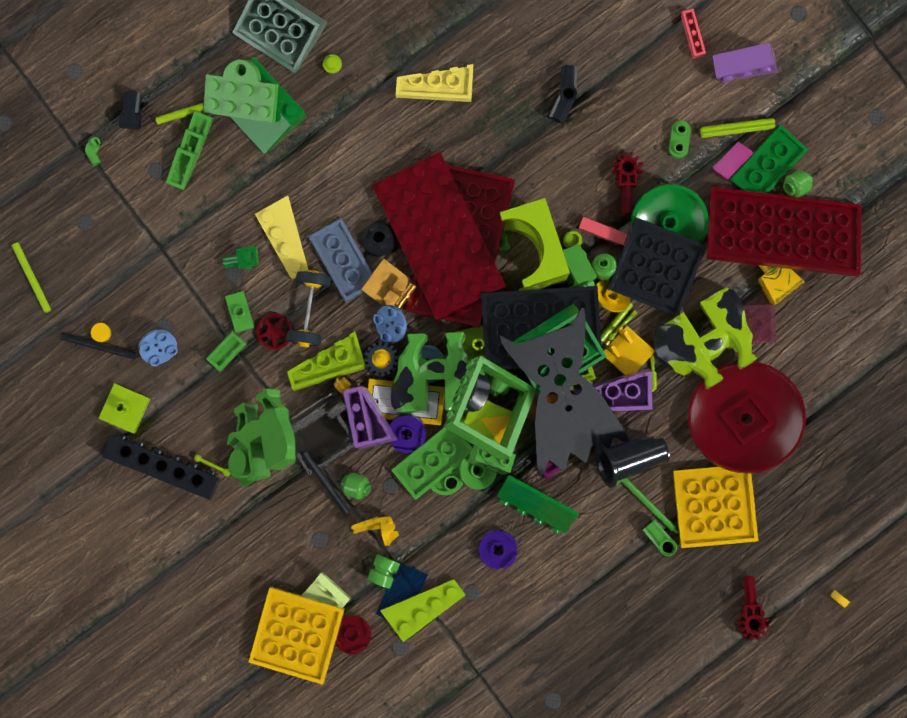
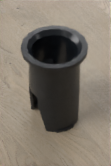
M654 436L630 440L608 448L604 445H598L595 449L598 472L603 482L609 488L616 487L619 480L666 464L670 458L669 449L664 438L654 439Z

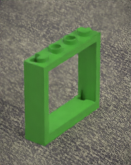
M480 355L471 359L470 363L466 365L467 371L459 382L460 388L453 397V406L446 415L448 418L444 428L496 458L504 460L512 456L536 390L531 385ZM480 370L485 371L520 392L500 444L460 422Z

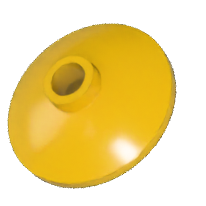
M610 280L599 281L596 285L598 286L599 304L611 312L624 311L629 306L630 298L608 290L607 287Z

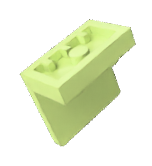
M324 572L320 573L316 580L301 595L342 608L351 599Z

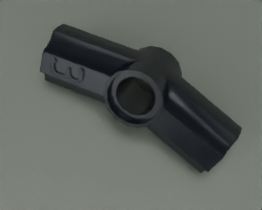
M561 66L560 94L549 115V118L554 122L564 124L576 100L578 70L576 66ZM569 91L573 94V97L570 99L565 98L563 93Z

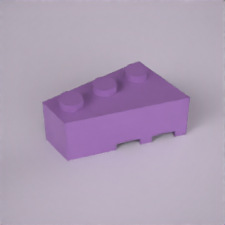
M770 43L713 55L716 78L722 81V83L731 82L733 79H745L752 76L778 73L774 50Z
M360 386L343 391L355 448L363 449L397 440L368 388Z

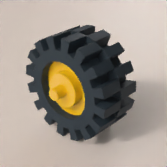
M387 342L373 343L365 352V366L374 375L387 376L397 369L399 354L395 347Z

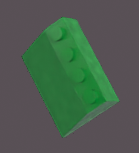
M253 57L250 62L258 68L261 82L278 84L276 122L269 123L231 117V119L265 155L304 121L307 116L302 108L258 60ZM245 66L239 70L242 75L246 73Z
M572 304L513 341V343L520 344L573 325L580 311ZM587 322L585 326L583 360L579 374L607 357ZM553 348L547 350L548 355H553L555 352ZM566 356L562 359L561 363L564 368H570L574 361L572 357ZM541 365L537 371L540 376L545 377L549 374L550 369L547 365ZM558 374L554 378V383L557 386H561L566 382V378L562 374ZM528 377L539 395L541 386Z
M510 475L506 477L497 494V497L500 498L498 502L507 507L512 504L517 507L515 511L524 516L527 513L534 516L532 520L541 525L544 522L551 525L549 529L557 534H560L561 531L566 533L579 515V512Z

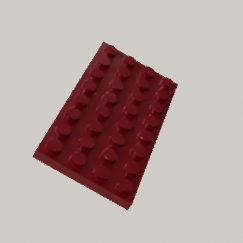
M440 151L372 185L437 321L481 300V293H494L506 288Z
M447 165L496 265L506 220L502 221L500 212L509 210L516 180ZM414 274L412 284L417 288L410 295L411 299L407 302L406 311L435 318ZM482 299L442 318V320L480 328L483 319Z
M718 187L710 188L706 259L854 277L860 276L862 204Z

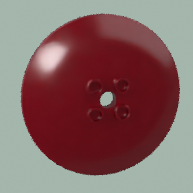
M733 362L717 368V373L723 377L721 382L709 389L705 388L704 379L699 383L690 400L688 424L697 448L715 465L735 473H761L785 462L798 448L806 426L804 401L795 384L778 369L763 363L753 362L740 370L738 362ZM748 415L752 418V422L744 424L741 421V417Z

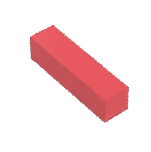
M694 9L682 11L681 19L692 58L704 57L706 51Z
M583 217L578 229L623 247L628 235Z

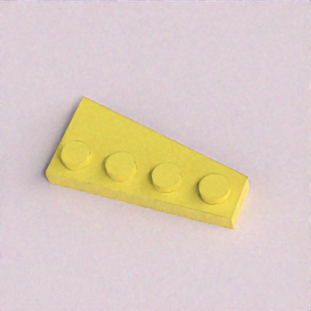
M473 64L462 68L453 67L445 71L435 70L427 74L418 73L397 77L396 98L471 102Z
M289 196L255 213L292 281L296 279L297 272H309Z

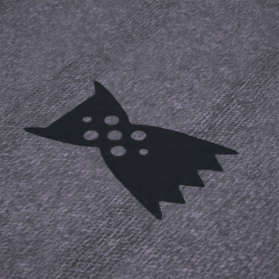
M583 307L580 309L573 325L523 343L515 344L500 336L501 343L513 360L531 380L541 386L535 418L539 477H542L548 461H552L562 471H565L570 453L577 456L584 463H587L592 445H604L606 448L611 447L613 437L618 438L622 442L630 441L602 395L588 380L579 375L585 343L586 319ZM549 348L554 349L553 355H548L547 350ZM566 356L573 358L574 363L570 368L562 366V359ZM541 365H547L550 369L549 374L545 377L538 374L537 370ZM558 374H562L566 378V382L562 386H557L554 383V378ZM576 383L580 384L582 387L581 393L578 395L571 394L570 387ZM550 392H555L558 395V401L554 404H550L546 400ZM567 405L572 406V410L570 412H567L565 410V407Z

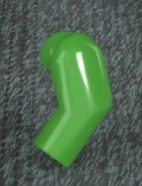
M98 137L90 138L85 148V153L92 166L101 163L97 155L100 147V139Z

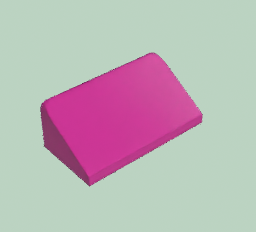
M737 142L712 169L726 182L753 152L740 142Z

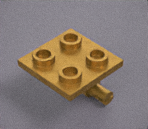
M383 258L361 290L382 306L393 305L401 309L405 302L411 299L410 295L417 287L412 284L413 280Z

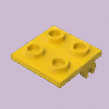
M619 325L617 328L619 335L611 344L608 340L604 342L607 347L604 353L607 356L605 357L624 375L637 372L653 355L655 350L631 328L626 326L623 329Z

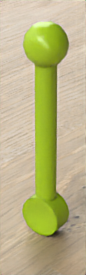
M634 310L620 326L624 327L638 312ZM616 329L613 333L609 334L608 340L613 341L619 331Z
M199 454L194 456L196 462H202L223 472L225 476L231 475L229 469H223L201 458Z

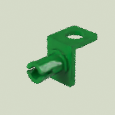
M257 246L236 249L237 255L225 256L223 258V265L227 269L238 266L241 269L252 270V266L259 264Z

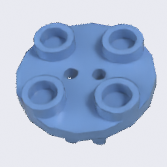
M383 306L373 317L377 332L383 342H399L404 338L406 331H408L405 316L396 306Z
M161 329L153 330L143 336L139 343L138 351L143 360L152 366H158L175 356L178 349L175 337L169 331Z

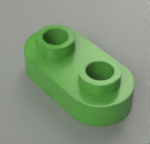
M677 121L671 128L668 150L670 156L674 159H682L688 152L691 128L685 121ZM679 127L684 128L683 133H680L678 131ZM676 146H681L682 151H677Z

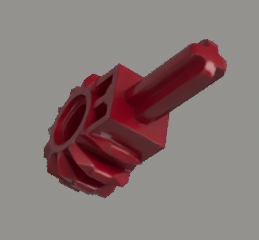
M622 152L621 157L618 155L615 157L617 162L611 163V166L615 167L611 173H618L615 180H617V188H621V213L623 215H631L633 213V188L637 186V180L640 178L638 174L643 173V170L639 168L643 166V162L637 163L640 157L632 158L633 152H630L628 157L625 152ZM629 164L632 167V171L625 172L622 165Z
M744 576L745 605H741V612L739 614L743 620H736L737 623L742 624L737 630L743 631L741 636L744 638L748 635V640L753 641L754 636L757 640H761L760 633L763 636L767 635L764 628L770 629L769 625H765L769 618H763L765 612L762 610V604H757L755 577ZM752 619L757 621L755 629L749 627V622Z

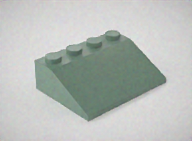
M248 0L232 33L293 73H296L319 39L327 21L295 0Z

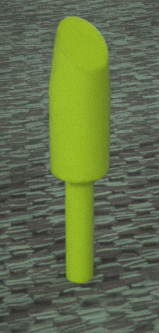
M652 355L650 361L652 392L657 389V372H655L654 355Z

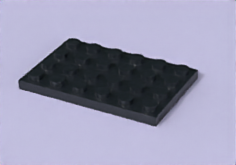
M598 286L481 293L485 358L504 370L521 368L504 348L500 336L513 342L572 304L579 311L583 307L586 322L601 346Z

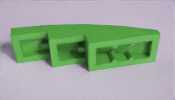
M197 110L194 111L189 128L186 129L181 146L178 147L166 181L167 184L182 190L185 189L214 117Z

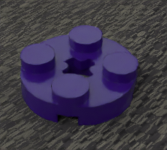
M412 414L398 415L390 423L389 426L397 438L396 441L390 443L397 451L412 453L424 444L426 428L423 420ZM405 429H409V432H412V435H409L408 438H405V435L401 433Z
M496 530L487 533L480 542V558L490 568H507L515 561L517 556L515 539L504 531ZM494 545L503 546L501 549L503 553L501 555L493 553L495 550L493 548Z

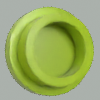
M333 54L326 56L323 60L325 71L331 74L337 73L342 67L341 59Z
M569 231L565 234L563 243L566 248L578 244L581 246L582 236L576 231Z

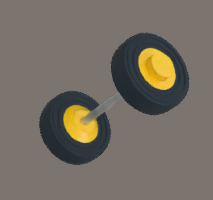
M315 270L297 272L296 282L310 287L304 330L288 331L287 341L297 343V346L309 348V345H321L322 336L308 331L314 288L329 287L330 276L320 274L319 271Z

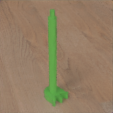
M628 478L617 481L616 486L622 482L670 531H673L675 534L679 532L675 528L676 526Z

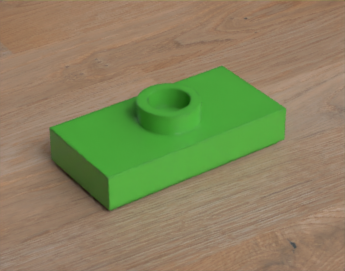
M244 291L225 296L235 332L240 333L255 328Z
M232 331L206 360L219 372H222L247 344Z

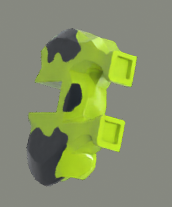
M724 288L700 302V307L714 328L713 331L699 338L683 312L674 319L658 326L654 333V347L657 356L670 365L678 374L685 376L693 371L700 375L705 381L706 389L723 380L722 375L717 373V368L710 361L717 358L725 349H734L735 352H738V367L740 370L757 359L752 353L753 334L747 325L744 307L737 293L729 288Z

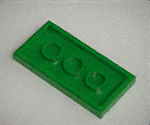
M780 124L735 172L729 181L739 190L769 193L808 149Z

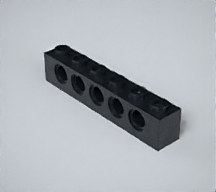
M118 433L117 436L110 435L102 455L103 458L206 499H213L221 479L216 477V472L206 469V472L199 470V465L191 462L186 465L181 463V458L171 455L170 458L163 455V451L153 448L152 451L146 449V444L135 440V443L127 441L128 437ZM126 446L131 449V454L128 457H125L122 452ZM144 453L149 456V461L146 464H142L140 461V457ZM162 460L167 464L164 471H160L158 468V464ZM180 467L185 471L182 478L176 476V470ZM198 474L203 478L199 486L194 483V477Z

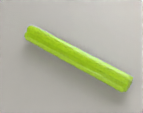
M774 118L706 126L700 129V134L702 138L769 130L774 129L775 120Z

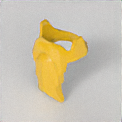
M389 516L374 517L351 526L353 533L381 529L385 546H390L391 542L399 536L398 531H393L395 524H393V520Z

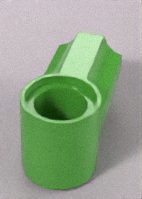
M656 520L652 521L642 530L661 555L672 556L675 554L677 544ZM665 542H669L672 545L670 553L663 551L662 546Z

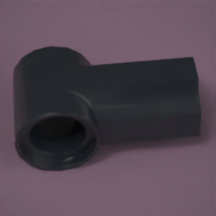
M124 91L123 111L120 112L119 116L120 128L140 130L142 122L140 113L142 94L140 92Z

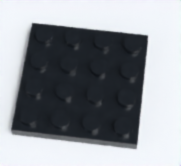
M635 218L607 289L678 316L707 245L642 219Z

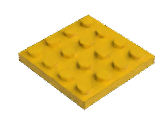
M721 467L673 471L680 548L758 541L751 474L735 473Z
M270 587L249 663L323 685L345 608Z

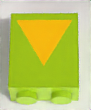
M486 401L479 411L468 412L467 417L462 416L460 422L500 444L512 411Z

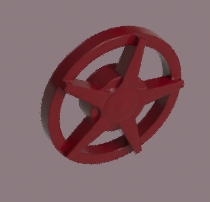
M271 314L259 322L257 337L264 347L271 350H279L289 344V341H286L284 344L276 347L277 339L281 338V336L287 337V334L281 328L283 322L285 321L288 324L289 330H293L291 323L284 316ZM273 317L281 318L278 324L272 325L267 319ZM266 322L268 326L267 332L260 335V328ZM269 337L273 339V347L266 345L261 338Z

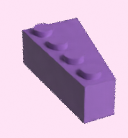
M649 368L592 384L605 399L612 411L652 410V371ZM582 387L572 390V394H580Z

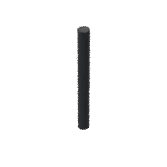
M66 333L61 335V340L129 359L135 360L137 355L133 351Z
M536 443L514 460L510 473L536 453ZM498 473L493 483L481 490L486 494L510 473L505 475Z
M307 450L301 452L300 455L342 513L344 515L349 513L350 509Z

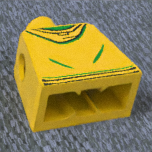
M759 265L765 274L758 279V282L772 306L779 303L805 283L792 269Z

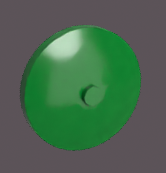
M662 184L648 190L636 203L631 218V227L635 218H639L699 243L703 242L709 223L707 209L701 198L691 189L679 184Z

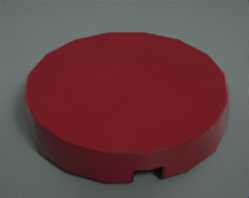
M345 616L342 618L335 645L339 650L347 654L360 653L370 643L372 636L371 627L360 616Z

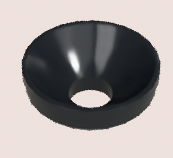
M385 222L370 224L364 230L362 236L364 248L374 256L389 254L395 248L397 236L393 228ZM376 232H382L385 235V239L380 243L375 242L373 239Z

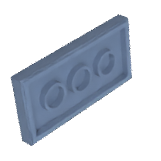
M342 218L309 235L310 241L345 303L364 293L361 288L372 274V271Z

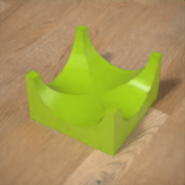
M543 198L500 212L502 221L509 220L506 221L503 232L512 231L528 237L537 248L539 254V268L531 276L522 280L524 287L520 288L519 291L548 289L564 284L570 271L546 199Z

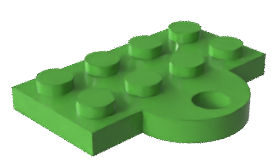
M235 60L225 68L223 76L206 74L203 112L274 123L276 122L278 84L261 82V75L255 64L248 60ZM241 64H243L246 67V73L244 75H242L239 71V67Z
M443 428L393 468L392 472L415 500L430 488L440 495H451L456 493L464 483L460 477V464L463 458L471 453L472 447L467 440ZM447 479H456L457 487L454 489L447 488Z

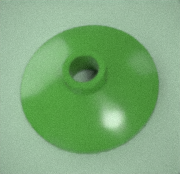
M469 453L460 464V477L469 488L476 490L489 487L495 480L497 473L469 463L468 460L471 454ZM474 467H477L479 470L477 474L473 472Z

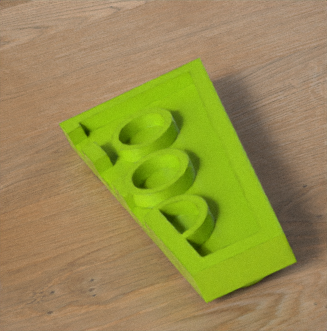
M356 332L334 343L330 348L319 352L318 355L310 360L308 359L287 371L292 390L296 391L366 369Z
M453 579L380 611L404 642L464 597L465 593Z

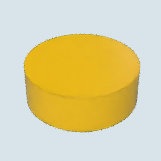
M97 323L91 329V336L97 342H106L111 337V329L104 323Z
M836 590L831 593V597L844 608L850 603Z

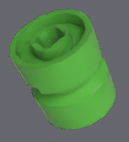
M377 554L373 563L375 568L370 570L367 580L390 589L394 580L392 575L397 573L400 563Z

